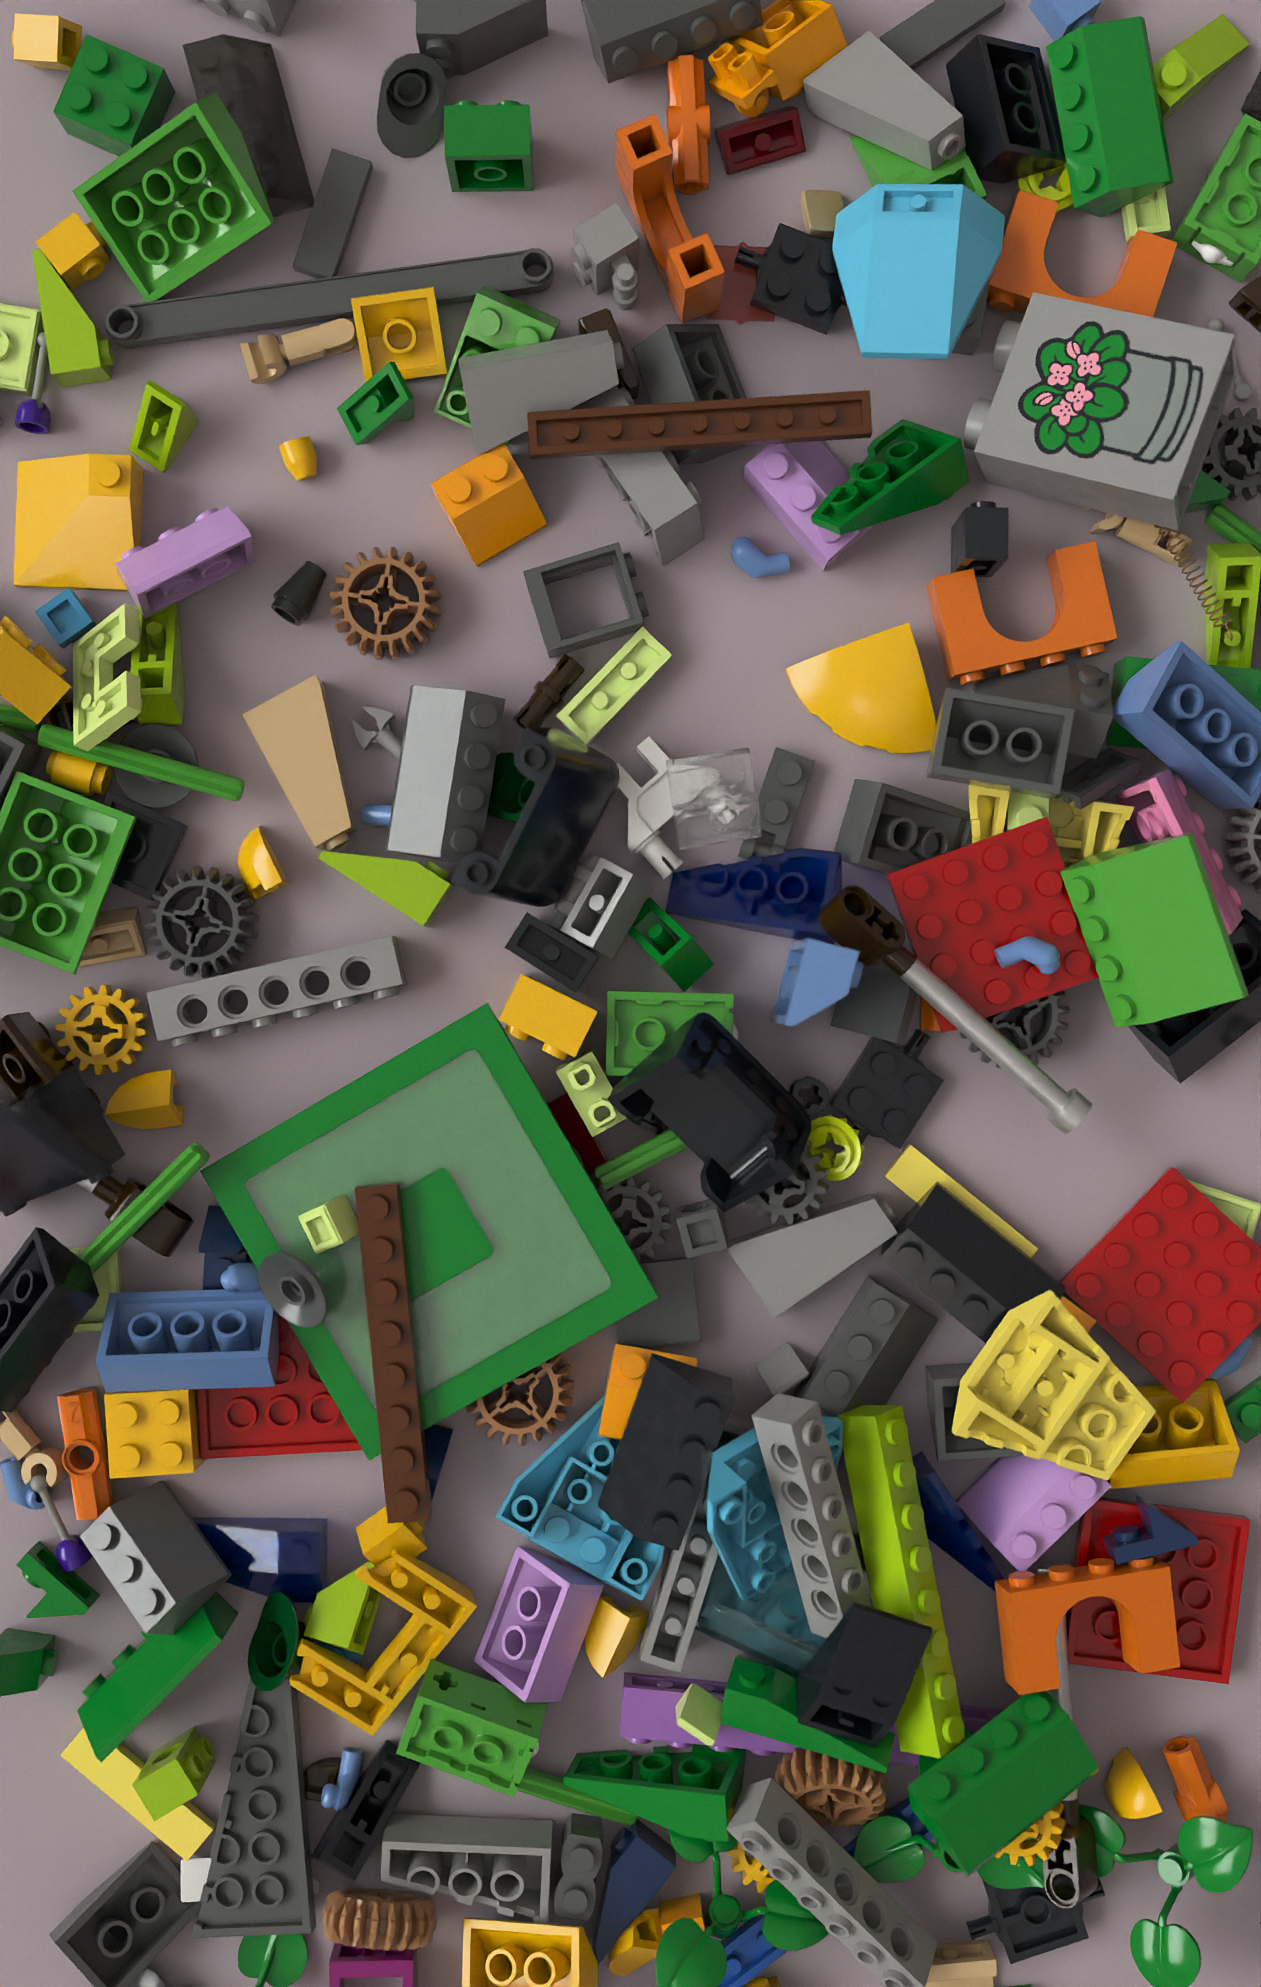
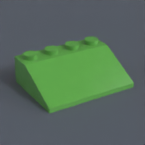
M217 93L189 106L72 190L145 302L158 300L275 222L242 133Z
M16 771L0 811V946L71 974H76L137 817Z
M1193 833L1091 854L1060 871L1089 954L1100 976L1098 979L1115 1027L1153 1023L1242 999L1249 995Z

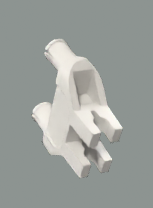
M648 736L636 747V752L656 775L641 788L618 763L617 767L620 778L616 789L628 802V849L631 853L635 852L638 854L640 852L664 880L672 871L662 861V858L674 870L683 861L658 836L661 833L660 828L695 797L697 799L702 797L725 825L737 816L745 806L741 805L720 781L723 778L721 776L722 772L717 767L671 761ZM724 804H726L729 807V809L735 814V816L726 808Z

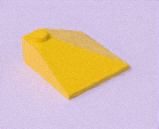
M89 453L18 462L13 582L15 587L128 591L119 576L115 563L120 561L121 556L129 549L141 546L144 468L132 455Z

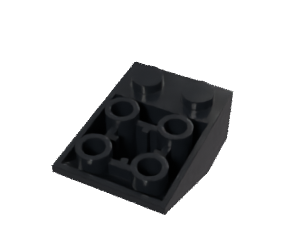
M853 1602L796 1679L798 1723L876 1748L896 1723L931 1638L932 1627Z

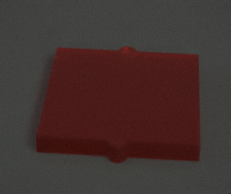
M741 242L739 246L713 245L725 275L720 308L707 314V320H736L739 325H742L744 321L774 322V314L750 305L756 289L757 271L734 263L740 245L762 255L768 247L747 246L745 242Z

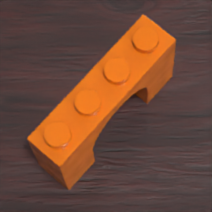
M653 114L616 130V176L681 324H686L720 308L725 271L708 232L693 239L686 226L672 182L673 152L656 114Z
M1019 190L1004 226L1002 256L989 279L986 302H989L993 309L1001 312L1016 311L1025 314L1032 293L1035 292L1144 316H1154L1178 242L1138 229L1127 245L1114 286L1109 291L1098 296L1077 297L1066 293L1052 281L1044 262L1045 244L1059 203Z
M1096 541L1054 550L1046 558L1055 599V617L1047 634L1033 641L1011 640L1000 635L991 627L983 612L974 568L933 577L926 588L948 682L960 679L961 685H969L985 680V673L1000 670L1001 676L1025 671V664L1040 661L1041 667H1049L1065 662V655L1080 652L1081 658H1088L1105 653V646L1115 641L1117 634Z
M1154 1556L1116 1564L1108 1558H1096L1088 1561L1087 1566L1074 1568L1070 1565H1054L1048 1568L1049 1572L1039 1574L1017 1571L1010 1573L1008 1579L995 1581L1005 1681L1019 1695L1061 1688L1056 1648L1057 1630L1065 1613L1074 1604L1089 1597L1103 1596L1112 1599L1119 1617L1123 1660L1137 1672L1144 1674L1180 1667L1170 1566Z

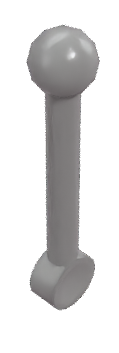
M1219 318L1212 319L1208 324V329L1223 332L1224 322ZM1237 368L1234 380L1236 387L1234 388L1233 395L1236 400L1244 401L1250 397L1252 388L1248 383L1243 382Z

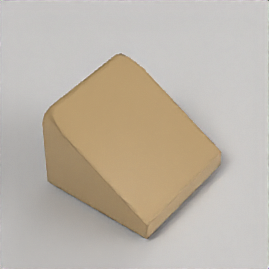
M811 189L802 191L800 206L805 232L820 239L834 237L836 214L844 209L841 192Z

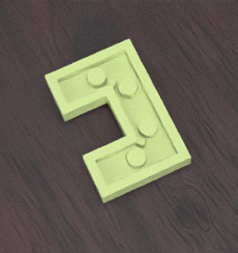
M125 603L73 644L74 746L87 752L101 741L109 738L112 733L141 713L140 677L125 671L113 680V663L126 653L133 651L140 640L138 610Z

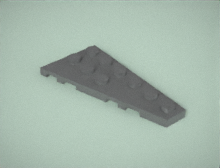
M250 1679L239 1726L241 1731L236 1754L233 1755L229 1770L231 1776L227 1792L224 1794L210 1854L211 1864L207 1882L203 1885L200 1898L202 1904L198 1920L194 1925L192 1938L309 1934L316 1928L297 1689L290 1686V1679H286L273 1691H261Z

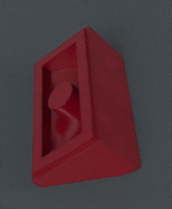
M794 106L783 107L714 129L727 175L806 152L799 111Z
M568 1093L547 1103L570 1144L579 1152L588 1175L594 1173L595 1167L609 1161L596 1136L592 1137Z

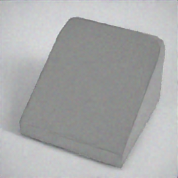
M789 1343L783 1344L756 1364L757 1370L773 1396L778 1393L784 1394L807 1378L809 1374L806 1366Z

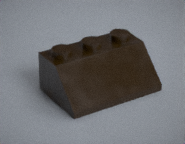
M30 1012L7 1014L0 1019V1083L12 1098L19 1096L32 1086H43L53 1079L56 1073L74 1066L71 1061L65 1059L66 1056L61 1054L50 1040V1034L46 1027L36 1021ZM86 1087L103 1114L104 1110L100 1106L98 1096L92 1089Z

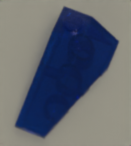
M795 848L786 850V853L762 857L761 855L749 857L747 861L722 865L719 863L673 872L665 912L670 915L795 940L809 938L835 945V941L820 926L818 914L820 909L842 890V854L840 852Z
M922 1451L919 1452L912 1459L916 1471L921 1506L924 1512L927 1538L996 1592L995 1581L1004 1579L1003 1575L985 1550Z
M191 1517L232 1573V1576L226 1583L267 1597L275 1592H283L291 1599L292 1603H314L317 1593L327 1588L328 1518Z

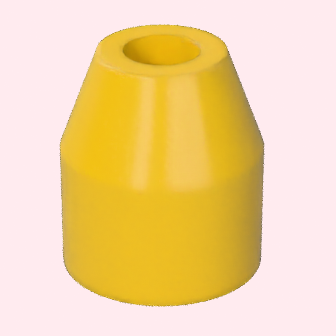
M310 436L295 438L279 445L284 464L297 481L307 480L317 475V455Z

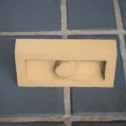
M989 1940L937 1944L925 1987H994L993 1976H998L997 1963Z

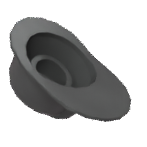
M407 53L395 59L385 69L381 79L376 117L377 132L382 144L392 154L403 158L418 157L429 151L437 141L441 129L447 79L441 65L432 57L422 53Z

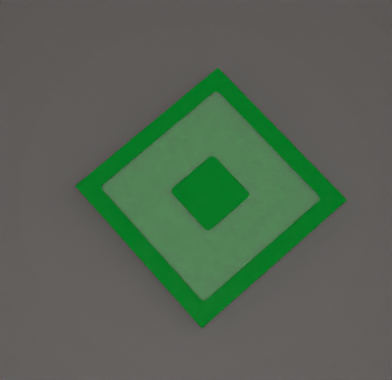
M489 1003L475 1009L200 1170L257 1270L262 1260L269 1254L285 1252L303 1260L322 1281L329 1300V1310L326 1318L317 1326L309 1328L288 1323L369 1461L380 1455L381 1450L359 1234L340 1245L316 1254L298 1218L299 1215L341 1195H345L357 1218L356 1186L400 1182L424 1430L659 1298L654 1286Z

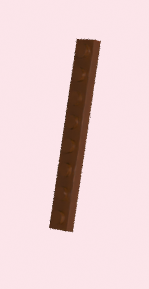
M870 390L527 412L529 454L531 459L871 438L872 435Z
M400 1182L358 1185L355 1187L387 1521L388 1523L429 1521L432 1517V1505Z

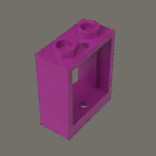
M334 1943L329 1960V1987H344V1978L403 1977V1987H418L417 1948L415 1950L387 1951L384 1949L372 1950Z

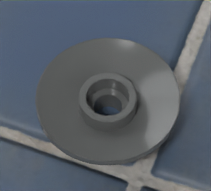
M149 724L138 727L128 733L120 742V745L199 767L197 754L191 742L181 732L166 725ZM114 767L115 776L120 788L130 799L143 806L152 808L168 807L183 800L192 790Z
M285 1252L269 1254L262 1260L258 1269V1280L263 1295L270 1306L281 1317L294 1325L309 1328L320 1324L327 1316L329 1300L326 1289L314 1270L303 1260Z

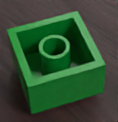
M86 35L53 112L67 134L120 157L160 128L175 90L164 68Z
M504 100L497 103V105H479L473 101H459L455 105H444L445 161L452 192L534 191L533 135L530 104L521 105V103L514 100Z

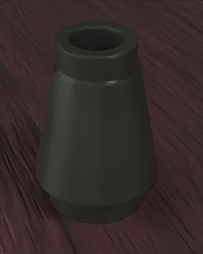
M306 561L303 567L273 594L275 600L271 608L280 617L294 625H300L303 619L308 620L324 583L323 581L327 577L326 572L315 563Z

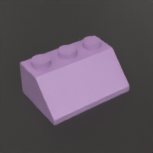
M821 441L769 444L745 465L742 476L743 481L822 571L875 526L872 525L839 535L812 524L811 515L834 487L844 485L850 478L849 473Z
M228 506L219 511L217 508L204 511L197 516L195 523L183 529L180 527L171 528L159 536L158 542L146 548H143V546L131 548L121 556L120 561L115 563L119 576L144 619L255 562L252 535Z
M1027 1456L999 1457L955 1503L1018 1571H1026L1112 1486L1104 1479L1058 1466L1055 1462L1041 1458L1037 1460Z
M517 1546L474 1662L525 1703L560 1702L604 1585L572 1564L524 1546Z

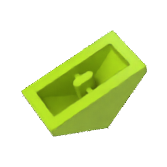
M149 381L146 383L129 451L164 473L180 452L199 420L187 403L153 381Z

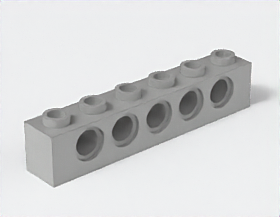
M390 935L146 992L157 1040H171L172 1047L197 1042V1033L211 1030L213 1038L236 1033V1024L252 1021L253 1028L278 1023L276 1015L291 1011L293 1018L296 1019L317 1014V1005L332 1002L334 1009L359 1004L357 996L373 993L374 1000L399 994L397 987L407 985L396 936ZM362 961L370 969V978L365 984L358 986L351 980L350 970L355 963ZM318 971L324 972L328 976L330 983L328 990L322 995L315 994L310 987V979ZM279 980L284 982L289 990L287 1000L280 1005L275 1003L270 997L271 986ZM237 990L244 992L248 998V1006L240 1014L234 1012L230 1006V997ZM196 1000H201L207 1007V1016L201 1023L195 1022L190 1016V1006Z
M778 1393L751 1416L811 1633L827 1638L853 1602L872 1607L819 1404L816 1401Z
M730 1413L717 1449L754 1428L753 1420ZM711 1465L679 1551L669 1549L640 1640V1661L681 1673L718 1556V1551L707 1530V1496Z
M772 1777L743 1786L726 1827V1830L740 1842L741 1847L752 1854L768 1870L771 1877L781 1882L797 1898L798 1903L802 1907L808 1909L831 1935L837 1937L853 1953L857 1961L864 1964L881 1980L884 1987H925L938 1942Z

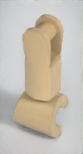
M339 318L318 327L314 326L281 335L283 343H279L278 337L275 335H257L259 343H241L240 348L250 381L255 384H265L278 379L285 373L287 367L285 360H288L290 366L323 358L325 355L329 356L348 352L356 346L357 338L353 323L348 319Z
M1080 507L1081 509H1084L1086 511L1092 510L1089 508ZM1105 512V519L1094 524L1089 532L1097 535L1115 528V536L1151 553L1168 564L1178 566L1179 561L1174 560L1176 554H1170L1171 548L1166 547L1164 549L1157 546L1161 536L1163 537L1164 534H1158L1160 528H1155L1154 524ZM1163 527L1160 532L1163 533L1170 529ZM1173 530L1164 538L1169 539L1179 532ZM1181 533V535L1172 539L1168 546L1185 539L1183 543L1177 545L1172 550V552H1177L1185 546H1190L1192 539ZM1181 552L1180 554H1178V556L1176 557V559H1180V558H1181L1180 556H1181L1182 552Z
M16 1408L12 1413L1 1411L7 1419L3 1422L0 1421V1440L18 1461L26 1459L21 1468V1475L25 1485L31 1482L34 1476L43 1473L42 1464L47 1469L46 1482L50 1487L63 1481L69 1474L64 1469L62 1463L64 1451L53 1446L40 1450L38 1446L42 1444L41 1439L20 1416Z

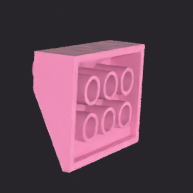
M1168 768L1115 793L1114 795L1119 804L1135 807L1128 823L1138 844L1193 833L1228 935L1232 934L1243 919L1238 909L1241 907V900L1236 890L1230 885L1227 886L1220 872L1223 870L1222 861L1213 848L1209 849L1202 835L1205 833L1204 824L1195 811L1191 812L1184 798L1187 796V791L1182 779L1177 774L1173 775L1171 769Z

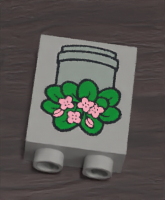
M1033 292L1022 322L1007 320L999 332L993 354V369L1003 374L993 401L978 398L974 402L965 426V448L974 450L984 478L989 484L1179 531L1237 374L1235 335Z

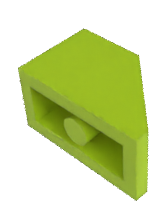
M371 1562L365 1563L369 1569L375 1567ZM356 1570L317 1593L315 1602L310 1605L305 1616L304 1624L306 1629L303 1636L322 1644L363 1655L382 1594L356 1578Z

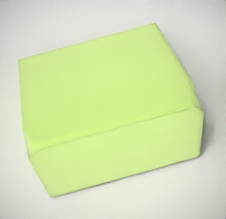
M341 1195L298 1216L316 1254L340 1245L359 1234L358 1220L345 1195Z
M692 1683L675 1706L677 1725L706 1745L712 1746L721 1725L720 1719L723 1702L699 1685Z

